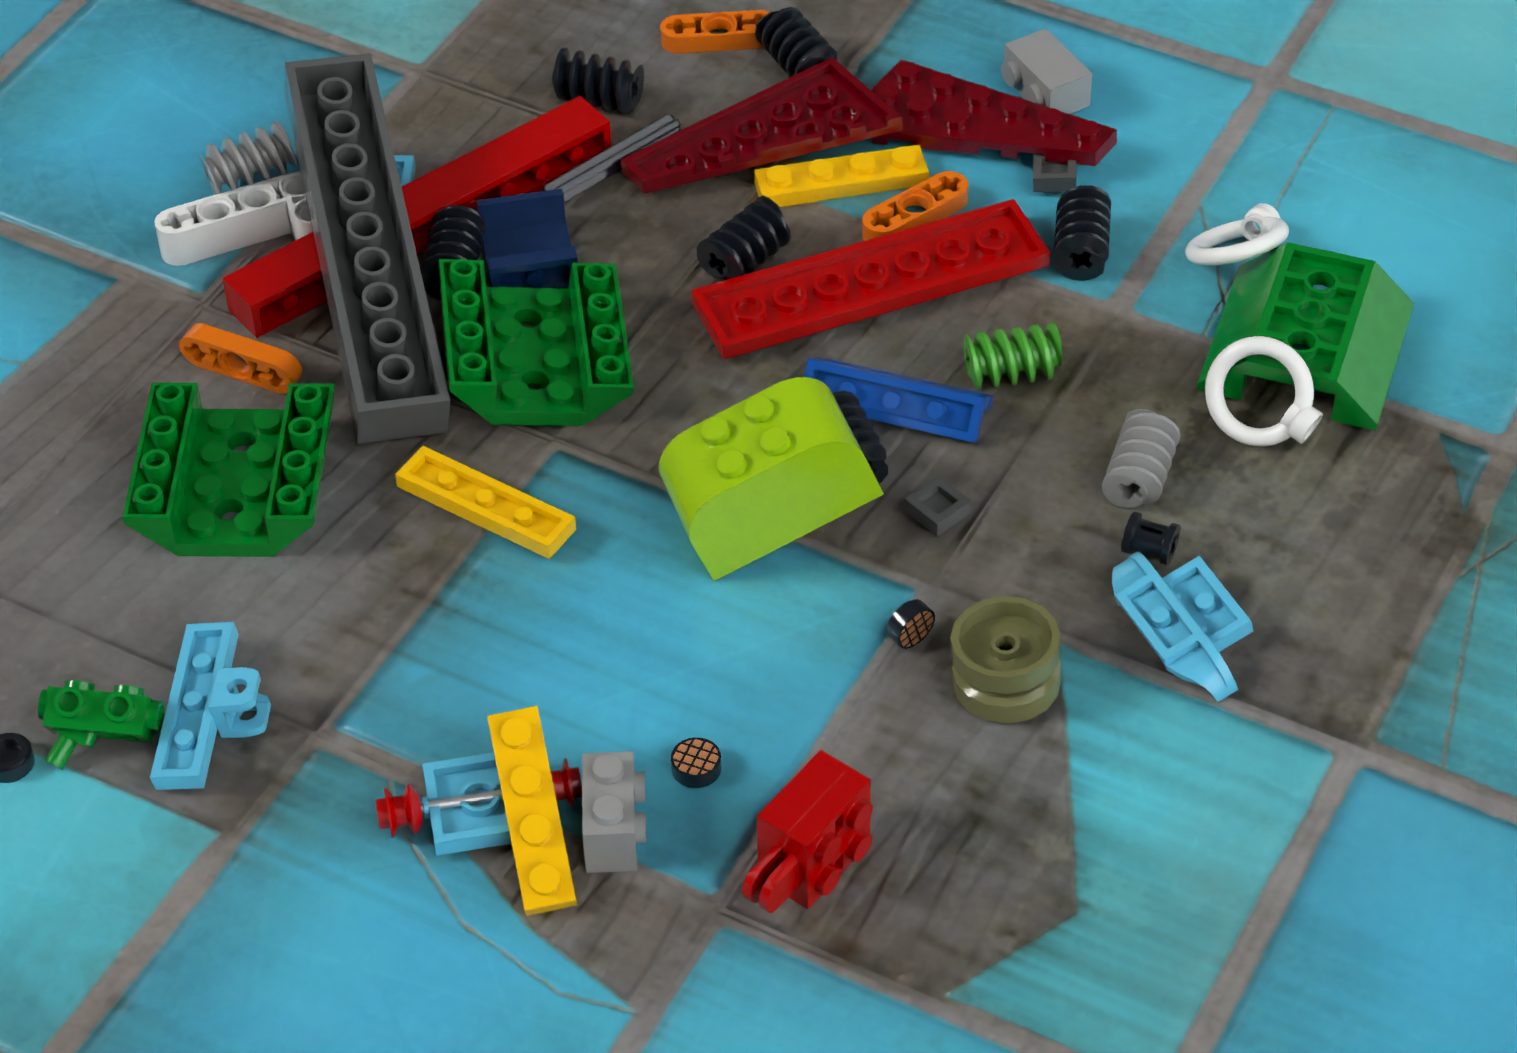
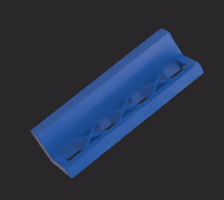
M824 357L808 358L804 377L814 378L823 382L832 393L839 391L854 393L859 399L860 406L865 410L867 419L973 443L978 442L984 411L991 409L994 395Z

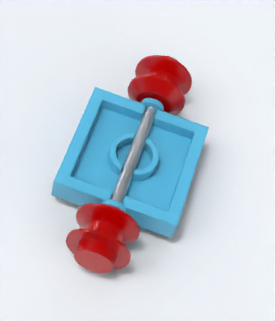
M494 752L423 763L422 767L427 796L422 797L423 802H420L419 792L410 783L406 785L403 795L393 796L388 788L384 787L385 798L375 799L380 830L390 828L392 838L395 837L398 827L406 825L410 827L414 834H418L423 824L422 812H424L425 819H431L436 856L512 844ZM565 758L561 769L551 771L556 800H566L571 809H574V798L582 797L580 772L578 767L569 768L567 758Z

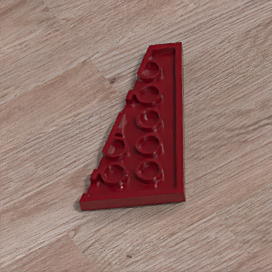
M831 57L620 161L623 174L646 194L902 131L903 121L901 115Z
M902 59L871 89V91L901 115L903 121L902 131L871 138L872 144L887 145L890 139L912 141L913 146L920 145L921 149L979 154L980 148L1001 150V157L1017 158L1020 152L1043 154L1045 161L1068 163V160H1074L1078 165L1096 166L1117 143V129Z

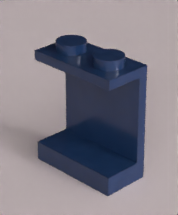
M563 189L476 200L478 213L482 215L486 222L482 246L490 287L568 289L572 263H578L576 248L571 246L565 218Z

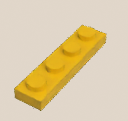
M920 145L754 169V183L758 196L764 195L772 199L779 207L911 188L929 178V170Z
M422 446L395 474L398 488L548 559L577 530L575 516L425 446Z
M538 706L487 716L525 914L530 916L577 906Z

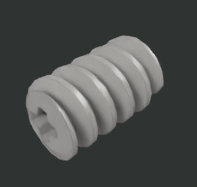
M278 121L271 123V136L263 127L255 128V142L246 132L239 134L238 147L230 138H225L222 141V153L213 143L206 145V158L200 154L206 177L214 195L222 193V184L225 183L231 190L238 188L239 178H243L247 185L253 184L254 173L257 172L264 180L270 179L272 167H275L281 175L287 174V162L289 161L298 168L289 137L284 127Z
M1135 409L1127 413L1102 482L1103 494L1109 502L1118 508L1135 509L1143 504L1153 503L1160 498L1163 491L1162 486H1164L1167 479V473L1171 467L1176 446L1181 437L1180 430L1173 421L1147 409Z

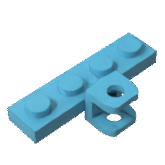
M234 622L186 625L150 775L155 790L204 788L217 729L221 738H243L259 735L267 728L271 703L268 696L258 693L261 682L258 671L246 667L231 668L239 636ZM243 684L246 685V688L243 692L239 693L236 685ZM253 710L257 712L250 720L240 719L241 715L247 711Z

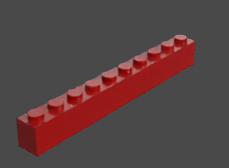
M578 96L402 186L417 255L424 251L430 223L434 214L440 209L448 206L462 205L478 212L476 200L541 191L546 183L612 146L610 121L581 96ZM313 232L222 278L228 310L256 338L327 302Z

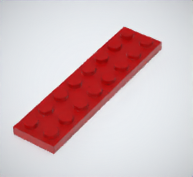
M1015 199L692 289L691 300L720 355L725 360L1050 266L1051 252Z

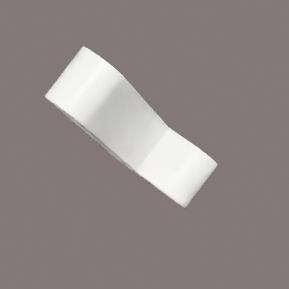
M301 171L287 173L166 209L159 213L154 221L161 257L165 263L175 266L194 263L290 233L297 240L313 232Z

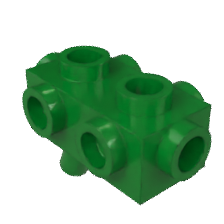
M66 680L64 688L48 686V690L43 689L40 693L38 717L43 719V727L53 734L60 735L45 761L63 770L77 744L82 747L93 748L97 738L152 743L154 730L159 731L162 727L164 717L163 701L152 700L144 695L143 688L128 685H115L113 692L94 691L95 684L77 680Z

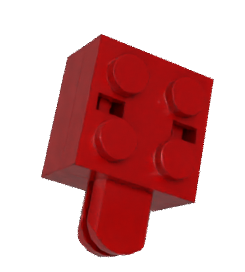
M820 750L757 815L758 863L745 877L742 886L743 897L753 903L758 902L762 909L772 914L787 898L809 909L821 895H829L838 884L841 873L853 861L859 862L862 860L871 846L870 816L873 810V805L871 804V779Z

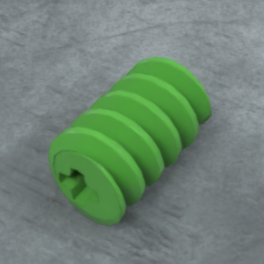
M1048 323L1044 333L1039 325H1030L1027 336L1021 327H1014L1010 331L1009 339L1003 329L994 330L991 341L985 331L977 332L973 343L967 333L963 334L966 370L976 389H981L984 375L989 376L993 387H999L1001 373L1007 374L1011 385L1017 384L1019 371L1025 372L1029 383L1035 382L1036 371L1040 368L1046 380H1052L1054 368L1062 364V344L1055 323Z

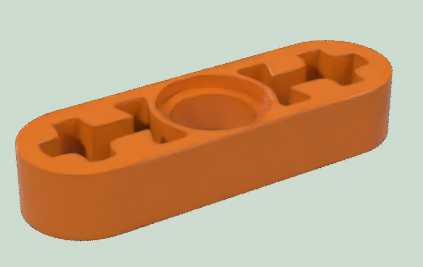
M746 10L672 15L665 18L660 24L661 45L666 51L676 54L763 49L764 47L756 39L755 29L760 19L770 12L766 10ZM721 29L727 30L728 32L723 34H714L710 31Z
M954 171L940 172L868 209L862 217L863 240H870L941 220L962 210L968 203L969 183L967 178ZM910 206H920L926 210L920 213H912L905 209Z
M196 323L192 325L179 342L181 353L193 365L275 393L286 394L289 383H297L303 374L300 362L288 351L207 324ZM235 354H237L238 356H240L244 361H242L241 359H239Z

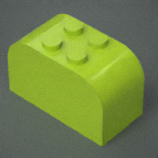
M797 377L778 382L688 428L677 435L666 446L659 460V473L692 546L713 581L884 495L831 390L823 382L809 377Z

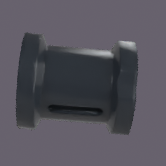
M1134 511L1130 515L1124 531L1121 552L1129 554L1132 551H1137L1159 558L1160 564L1169 565L1178 544L1181 527L1175 523L1165 526L1142 519V513Z

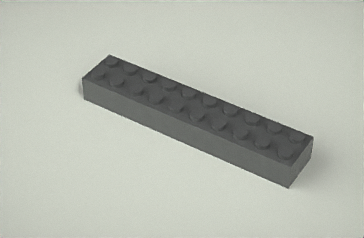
M371 53L285 62V99L357 444L447 433L449 429L450 397Z

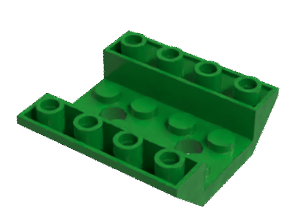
M1289 242L1284 243L1239 266L1198 379L1196 390L1205 392L1207 374L1214 359L1224 348L1237 340L1253 336H1264L1284 342L1291 348H1293L1294 344H1303L1310 349H1293L1308 366L1314 390L1335 394L1331 421L1376 431L1414 303L1376 261ZM1324 285L1330 289L1319 290L1313 288V286ZM1251 355L1236 362L1228 371L1224 381V397L1241 400L1249 375L1294 385V382L1287 368L1278 360L1266 355Z
M439 259L438 270L449 390L490 424L583 426L633 395L634 382L616 264L597 262L572 263L568 289L486 287L484 260ZM520 322H530L536 326L525 327ZM527 384H538L543 389H530Z
M152 382L122 515L123 524L177 556L273 557L314 525L336 392L335 384L289 383L284 409H203L197 383ZM240 445H251L247 451H234ZM228 512H239L234 519L226 520L220 518Z

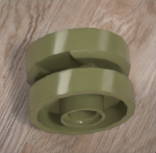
M1000 596L981 600L966 608L956 619L950 636L953 660L952 680L957 700L969 713L986 721L1010 724L1030 720L1045 712L1058 697L1061 685V663L1059 659L1061 635L1056 619L1043 606L1026 598Z

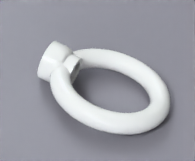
M1260 203L1251 208L1246 213L1244 219L1214 227L1194 237L1187 244L1185 255L1191 263L1201 266H1217L1240 262L1278 247L1288 237L1289 227L1284 220L1280 219V215L1274 207L1269 204ZM1240 237L1248 239V241L1235 245L1212 248L1232 239Z
M1264 336L1243 338L1224 348L1210 366L1205 384L1208 410L1217 426L1229 437L1240 443L1251 446H1271L1292 437L1302 444L1312 434L1322 419L1323 413L1312 407L1314 386L1309 368L1302 357L1284 342ZM1251 355H1266L1281 362L1291 374L1295 385L1294 403L1289 407L1278 424L1267 428H1254L1238 421L1229 411L1224 399V381L1228 371L1236 362Z

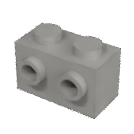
M1042 29L1004 44V60L1001 65L1003 79L1007 85L1013 87L1025 100L1058 109L1068 114L1090 106L1092 72L1048 29Z
M633 751L582 753V836L586 873L638 871L637 844L647 843L646 813H636V803L646 802L645 772H635Z

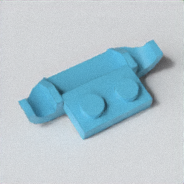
M1140 552L1132 554L1127 560L1113 568L1112 586L1117 605L1121 606L1160 657L1168 672L1184 681L1205 688L1211 693L1217 703L1238 690L1236 682L1219 652L1254 631L1252 622L1200 556L1163 578Z

